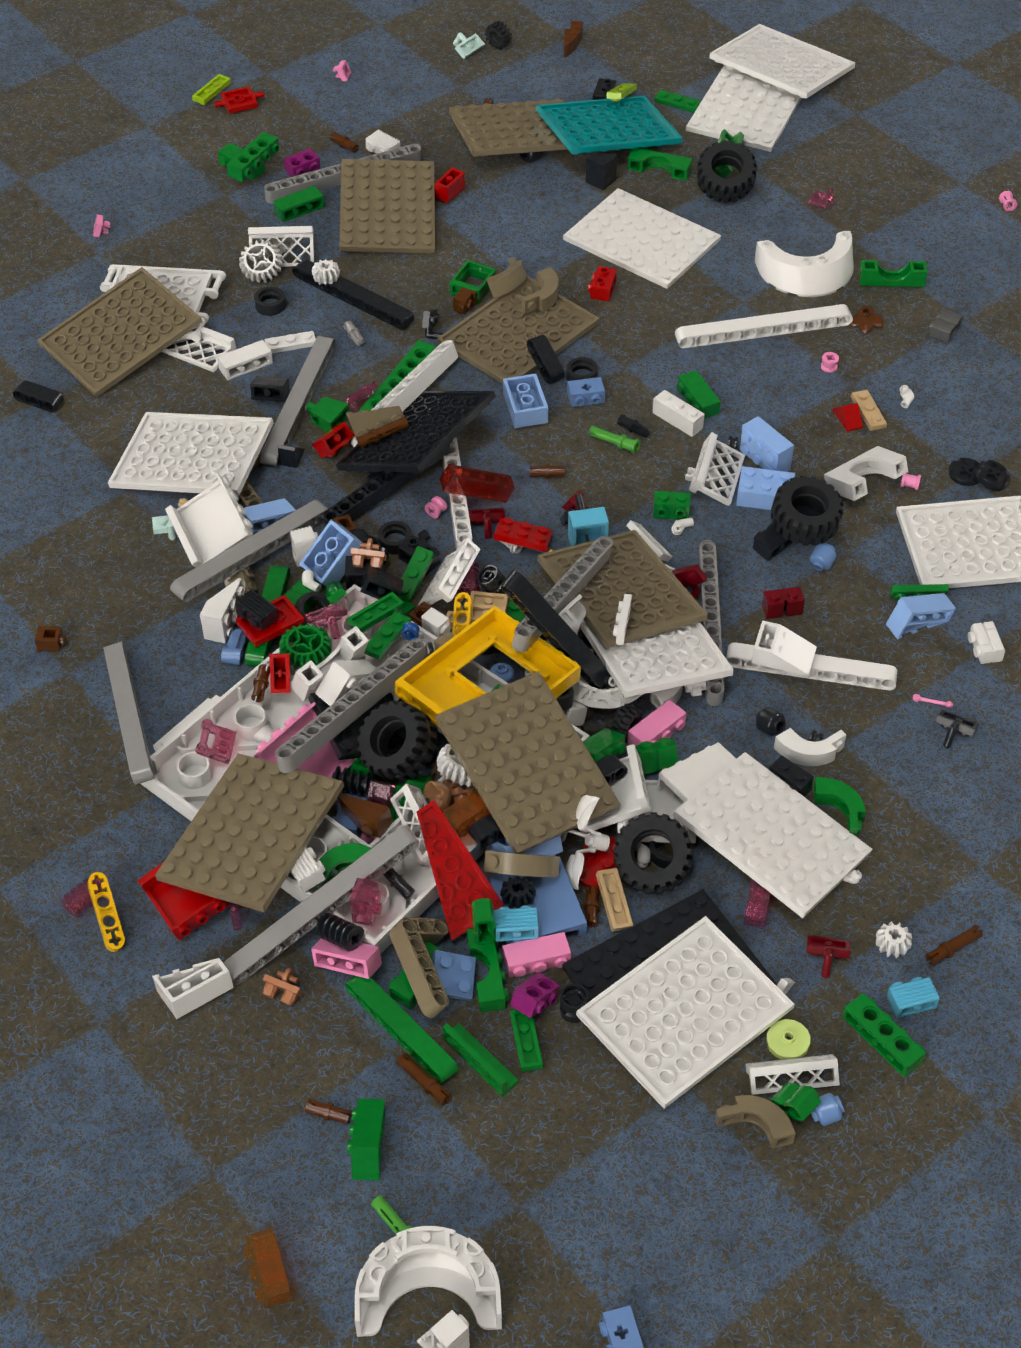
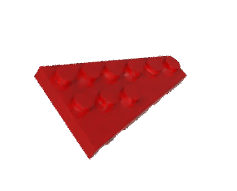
M435 800L416 811L450 938L453 941L466 932L467 929L473 927L471 905L474 900L480 898L490 899L493 904V911L503 907L504 904Z

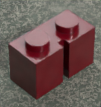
M793 587L764 591L762 608L766 619L783 617L784 605H787L786 617L803 615L805 600L801 588Z

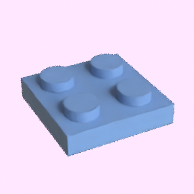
M435 950L432 962L447 997L466 1001L472 1000L476 957Z

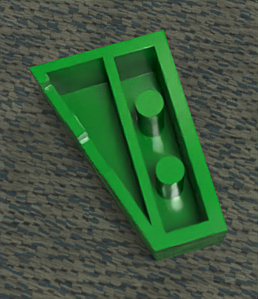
M358 1098L357 1108L353 1107L352 1121H355L354 1124L350 1123L349 1136L352 1137V1140L347 1141V1154H351L352 1179L379 1181V1161H381L382 1157L380 1151L385 1125V1099Z

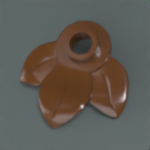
M870 306L861 307L858 314L852 316L853 321L850 326H859L864 334H868L873 326L883 328L882 317L876 314Z

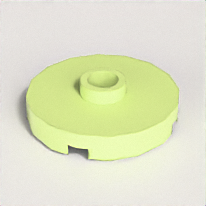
M779 1020L770 1026L767 1032V1047L775 1057L781 1060L802 1058L810 1047V1034L801 1023L795 1020Z

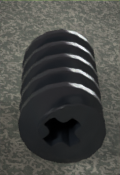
M337 766L333 772V779L343 781V793L347 794L350 792L352 795L358 794L361 797L365 795L367 798L373 795L376 780L371 778V772H367L364 777L363 771L360 770L357 776L355 769H352L349 774L348 768L345 767L343 772H341L340 766Z
M325 913L317 923V934L320 938L347 951L357 949L364 939L365 934L362 927L341 917L339 918V916L332 913Z

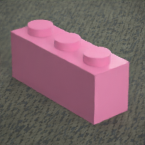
M669 699L628 731V743L637 746L644 741L654 743L661 738H671L673 733L677 730L681 731L685 727L686 712Z
M565 932L502 945L503 959L509 977H522L532 972L541 973L554 967L562 968V964L571 959V951Z
M321 938L311 948L314 966L369 979L382 965L380 947L361 943L357 949L347 951Z

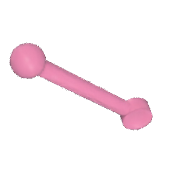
M919 694L913 695L915 702L924 701L944 705L947 708L953 707L951 701L943 702L923 698Z

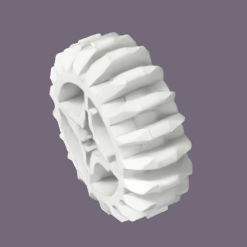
M256 240L254 245L250 243L249 248H244L246 252L241 251L242 257H239L241 262L239 266L247 279L250 278L253 282L257 279L258 283L263 280L266 283V279L269 278L272 281V276L277 277V272H281L280 266H283L281 261L283 258L276 245H271L269 241L265 244L264 240L258 243ZM268 254L273 256V262H270L268 259ZM250 261L254 264V269L249 267Z
M446 744L445 747L441 748L437 757V770L441 772L440 775L445 776L446 780H451L453 784L458 783L460 786L466 785L467 787L470 785L474 786L451 745Z

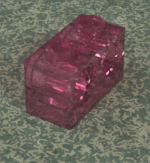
M379 780L371 781L367 801L388 806L390 809V799L393 797L395 784Z
M752 878L743 925L764 929L770 892Z

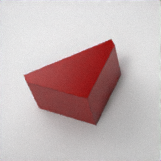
M858 403L832 409L846 432L863 428Z
M289 653L269 654L271 693H291L292 670Z

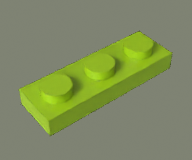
M218 74L192 95V100L206 105L231 84V78Z

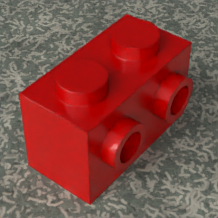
M453 167L450 168L435 182V199L449 203L465 188V172Z
M598 266L596 272H593L592 282H589L588 285L591 299L609 302L617 281V269Z
M346 422L334 426L311 445L320 458L327 456L331 458L337 453L336 450L349 444L348 441L355 435Z

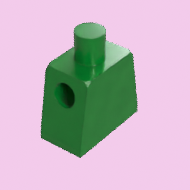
M323 397L317 404L309 402L306 406V411L310 412L312 424L328 432L334 426L343 423L347 419L346 412H349V404Z

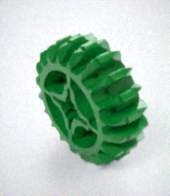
M308 623L306 626L299 624V627L292 626L291 630L286 629V633L282 634L279 643L280 654L289 653L291 666L293 665L295 669L303 667L309 661H312L317 666L330 655L332 650L331 639L327 631H324L322 627L317 628L316 624L310 626Z

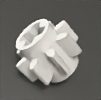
M706 681L684 686L686 693H691L693 697L701 696V691L706 690Z

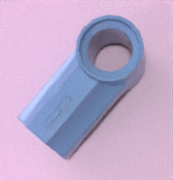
M241 629L231 631L227 646H224L222 649V663L242 665L247 636Z

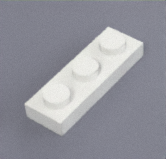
M313 331L264 339L272 353L312 347L316 340Z
M630 520L626 525L631 531L636 530L661 560L669 562L673 557L641 524Z
M624 594L623 601H619L618 612L620 613H617L615 623L618 625H614L613 636H617V645H624L631 610V594Z

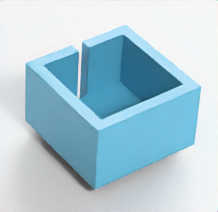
M604 507L568 512V538L571 546L586 543V534H588L589 541L596 540L600 536L608 537L609 521Z

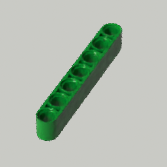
M270 566L262 593L263 598L271 602L285 595L290 578V567ZM273 639L258 647H255L249 640L245 654V665L257 667L269 656Z
M354 976L345 983L348 993L432 1078L438 1079L440 1085L459 1071L455 1061L371 977L367 979Z

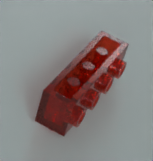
M448 464L439 478L443 492L506 503L515 489L511 475Z

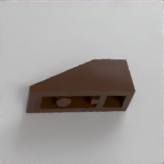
M343 793L338 795L342 811L366 835L380 838L393 823L388 806Z

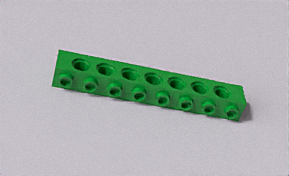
M418 340L358 412L362 410L371 411L436 346Z

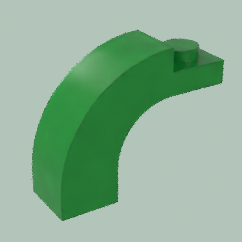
M815 777L813 786L814 805H829L842 811L847 819V830L857 837V833L861 832L866 813L865 805L859 794L841 781Z
M347 843L332 848L319 859L326 870L323 872L326 880L315 886L320 889L372 848L358 843Z

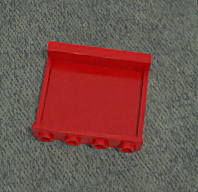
M163 863L137 880L178 940L188 936L193 930L205 924L210 918L222 912L231 904L228 901L157 881L155 874Z

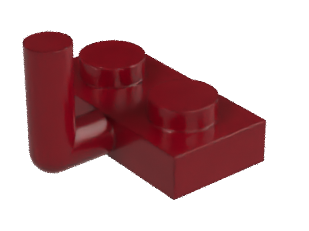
M504 508L468 510L470 522L480 524L484 521V535L487 539L492 538L491 522L498 523L501 517L505 518Z
M698 564L671 571L684 587L690 586L693 590L691 595L696 600L700 593V587L697 584L704 583L707 579V576Z
M808 935L806 953H811L815 956L824 955L821 976L829 978L832 958H849L850 941Z

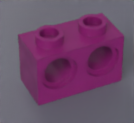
M309 148L285 158V171L293 177L319 170L320 158Z
M538 972L516 987L510 1005L531 1019L536 1014H541L546 1007L552 1006L557 1001V991L560 985Z

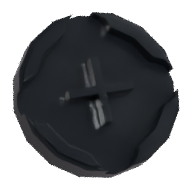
M960 458L957 461H952L949 465L948 474L955 483L963 486H973L980 483L975 475L976 467L979 465L978 461L971 458Z
M994 460L981 461L976 467V478L988 489L1000 491L1010 482V475L1006 472L1007 469L999 462Z

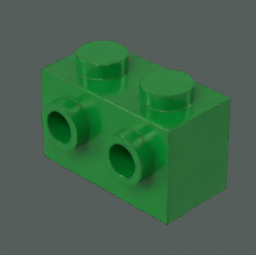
M655 491L653 518L677 520L689 518L691 493Z

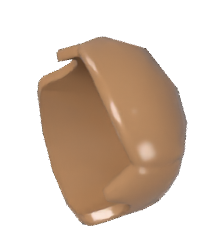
M428 781L424 788V797L429 799V803L435 800L441 811L444 812L451 803L450 788L443 782Z

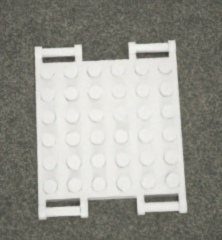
M114 264L109 266L108 274L100 285L102 292H107L143 267L202 318L203 322L196 327L195 331H189L181 337V339H192L194 342L200 341L202 337L200 332L201 326L204 327L205 323L208 322L209 316L206 313L199 312L205 296H209L212 299L218 297V290L226 277L225 272L220 270ZM216 278L213 287L209 288L212 279Z

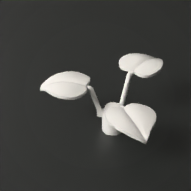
M584 795L580 799L576 811L578 829H585L590 833L585 834L576 830L569 831L570 833L585 837V845L589 847L577 850L575 855H570L566 865V873L573 889L579 890V879L584 865L583 853H595L596 850L606 851L610 843L608 835L596 832L586 826L600 799L595 796ZM567 832L560 835L561 842H564Z

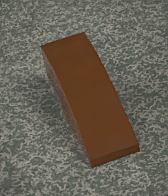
M571 21V29H565L564 57H568L579 45L582 39L583 21Z

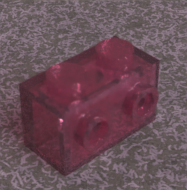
M368 878L356 879L350 896L353 923L373 927L376 916H380L382 911V903H380L381 891L378 889L377 881Z

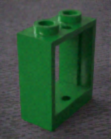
M467 260L450 281V295L456 296L460 289L464 287L477 292V304H479L490 290L487 278L496 275V269ZM469 276L484 280L480 287L465 283Z

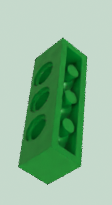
M262 132L227 163L228 176L244 182L279 151L278 137Z
M862 993L844 1007L842 1018L904 1078L923 1064L926 1055L923 1047L919 1043H915L903 1028L896 1025L891 1016L884 1013L873 999L868 998Z

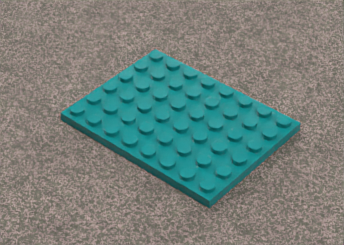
M645 96L624 97L620 101L599 99L536 105L538 114L571 154L577 155L579 153H593L596 151L606 152L607 150L619 151L621 149H635L638 147L648 148L649 146L660 147L662 145L680 144L683 140V137Z

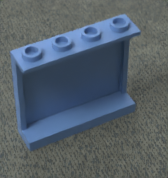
M561 858L558 877L527 876L528 881H533L536 890L533 905L528 904V906L537 908L538 938L575 930L578 936L587 934V921ZM499 873L489 875V883L501 901L500 890L503 881L508 882L509 876L516 879L517 875ZM521 939V940H515V941H514V940H512V941L508 940V941H506V943H507V944H511V943H516V942L525 941V940H522V939Z

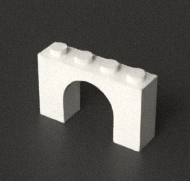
M876 446L824 474L826 483L834 486V490H837L841 496L855 501L868 494L866 479L862 477L863 475L877 473L896 479L908 472L907 460L904 455Z
M355 626L341 637L337 648L317 666L312 661H309L297 670L291 688L304 702L311 693L316 692L334 661L359 660L363 657L369 640Z

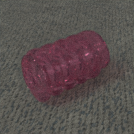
M474 561L457 590V594L466 592L471 595V591H480V584L477 581L479 573L478 562Z
M85 878L83 883H79L76 888L71 889L70 894L66 893L63 897L64 899L60 898L64 908L76 918L79 917L78 910L83 913L86 912L84 905L89 908L92 907L87 884L89 878ZM95 878L92 884L97 885V893L101 892L100 885L102 881H98V879Z

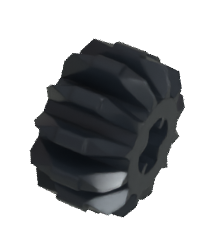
M517 875L516 879L509 876L508 882L503 881L500 896L503 904L508 905L510 909L514 907L520 908L521 906H528V904L533 905L536 890L533 881H528L527 876L523 879H520L519 875Z

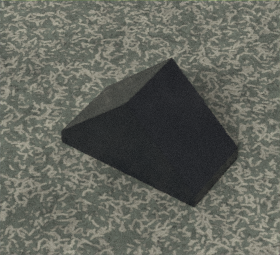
M278 444L280 465L297 468L305 448Z

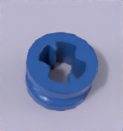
M408 622L403 625L402 637L405 640L411 641L419 637L420 627L417 624Z

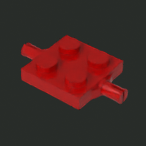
M249 86L221 92L222 100L214 102L215 108L226 107L229 114L258 108L256 99L264 97V92L254 93Z

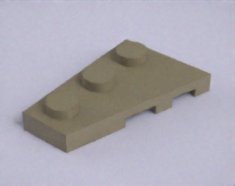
M400 406L379 408L372 411L362 410L356 413L346 412L355 437L364 435L373 428H380L404 417Z

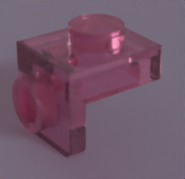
M830 188L827 193L815 190L809 198V204L826 209L834 200V189Z

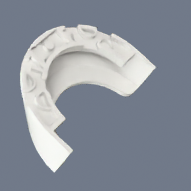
M851 231L837 233L835 244L829 251L811 257L795 256L786 253L769 240L758 241L755 263L761 277L768 284H772L783 293L787 294L789 292L797 294L799 297L829 295L837 292V289L842 286H846L853 274Z
M580 594L559 613V616L576 634L586 615V609L579 601L582 598ZM581 675L580 680L572 686L574 689L573 700L583 705L600 709L621 707L643 695L624 698L618 687H612L607 684L605 689H598L590 686Z
M420 1226L398 1232L395 1237L385 1243L382 1242L372 1251L358 1275L355 1287V1326L357 1337L373 1336L379 1333L384 1318L394 1302L404 1294L423 1287H438L452 1291L469 1305L474 1313L477 1324L485 1330L502 1329L500 1284L494 1264L484 1253L483 1248L474 1240L456 1233L453 1229L439 1226Z

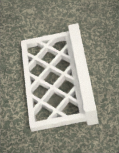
M313 226L248 228L249 244H253V239H260L261 241L267 239L265 244L271 239H276L279 242L276 246L277 249L283 245L288 250L282 256L283 259L281 261L284 263L280 267H295L298 264L296 263L297 261H302L300 258L305 252L310 255V260L314 263ZM287 238H292L295 241L290 249L284 244ZM303 238H310V244L306 248L299 243ZM297 244L303 249V252L298 257L292 252ZM289 253L296 258L292 263H287L284 260ZM250 261V268H254V264Z
M201 326L200 332L202 337L199 342L188 344V340L191 339L180 338L173 343L175 348L164 349L161 352L215 372L219 367L217 356L237 348L234 338ZM186 341L187 345L177 347L176 343ZM206 344L212 345V347L202 349L201 346ZM200 346V350L190 351L191 348ZM187 349L189 351V353L179 354V351ZM220 349L225 350L223 353L220 354L215 353V351ZM214 352V355L204 357L205 353ZM201 354H202V357H203V358L197 359V360H195V359L192 358V357H194V356H198V355H201ZM216 360L213 366L206 364V362Z
M711 432L703 443L689 491L696 493L699 490L729 506L732 502L745 455L716 440L718 435ZM716 447L720 448L723 453L719 454ZM733 455L739 458V460L734 462L731 456ZM722 457H726L729 463L725 464ZM712 459H717L720 465L715 466ZM728 467H732L735 473L731 474ZM718 469H722L725 475L721 476ZM708 471H713L716 477L712 478ZM724 479H728L731 485L727 486ZM715 481H719L722 487L717 488ZM709 483L712 489H708L704 484ZM725 491L728 498L722 496L720 492Z
M468 537L463 539L456 551L445 557L418 605L423 601L429 605L441 599H444L447 603L452 601L480 551V548Z

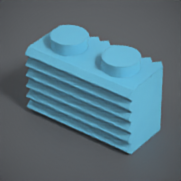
M525 905L516 909L501 907L498 910H494L497 942L538 939L539 928L536 907Z
M916 977L904 984L896 982L889 987L887 998L896 1018L935 1009L939 1002V995L930 977L923 979L922 977Z

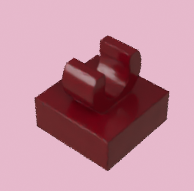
M580 490L562 506L565 511L571 508L574 511L578 510L575 495L582 494V497L584 496Z

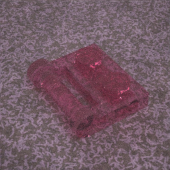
M209 719L203 720L200 741L195 749L196 753L229 764L236 731L215 725ZM210 733L214 734L212 748H209L207 745Z

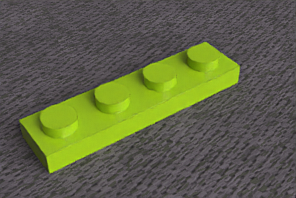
M622 83L607 92V99L620 101V99H624V97L636 91L637 84Z

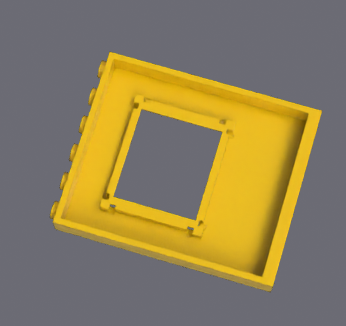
M493 606L395 681V694L406 703L423 711L430 717L431 722L439 727L435 720L436 714L486 694L485 691L458 671L492 645L532 674L539 671L555 698H558L580 680L581 666L540 637L529 650L525 652L516 651L512 647L515 628L520 622L507 615L505 611Z

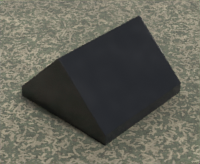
M617 153L586 156V183L604 191L616 181Z

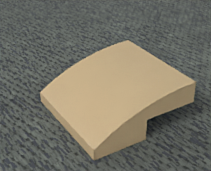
M471 591L470 597L473 600L472 622L493 606L506 612L508 596L506 594Z

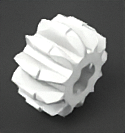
M319 260L312 267V275L314 281L318 282L319 285L332 284L337 282L340 270L337 263L333 262V260Z
M891 921L888 925L883 924L881 929L877 931L875 943L876 946L880 947V953L886 951L887 958L893 954L897 959L899 954L905 956L907 950L911 948L912 934L908 933V927L902 928L900 923L894 925Z

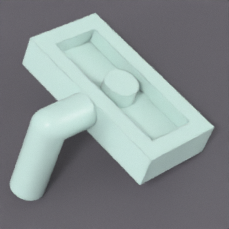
M460 32L456 36L453 45L456 46L455 50L459 55L466 59L483 48L485 43L476 33L466 38Z
M169 516L152 517L154 534L168 533L169 539L175 540L176 531Z

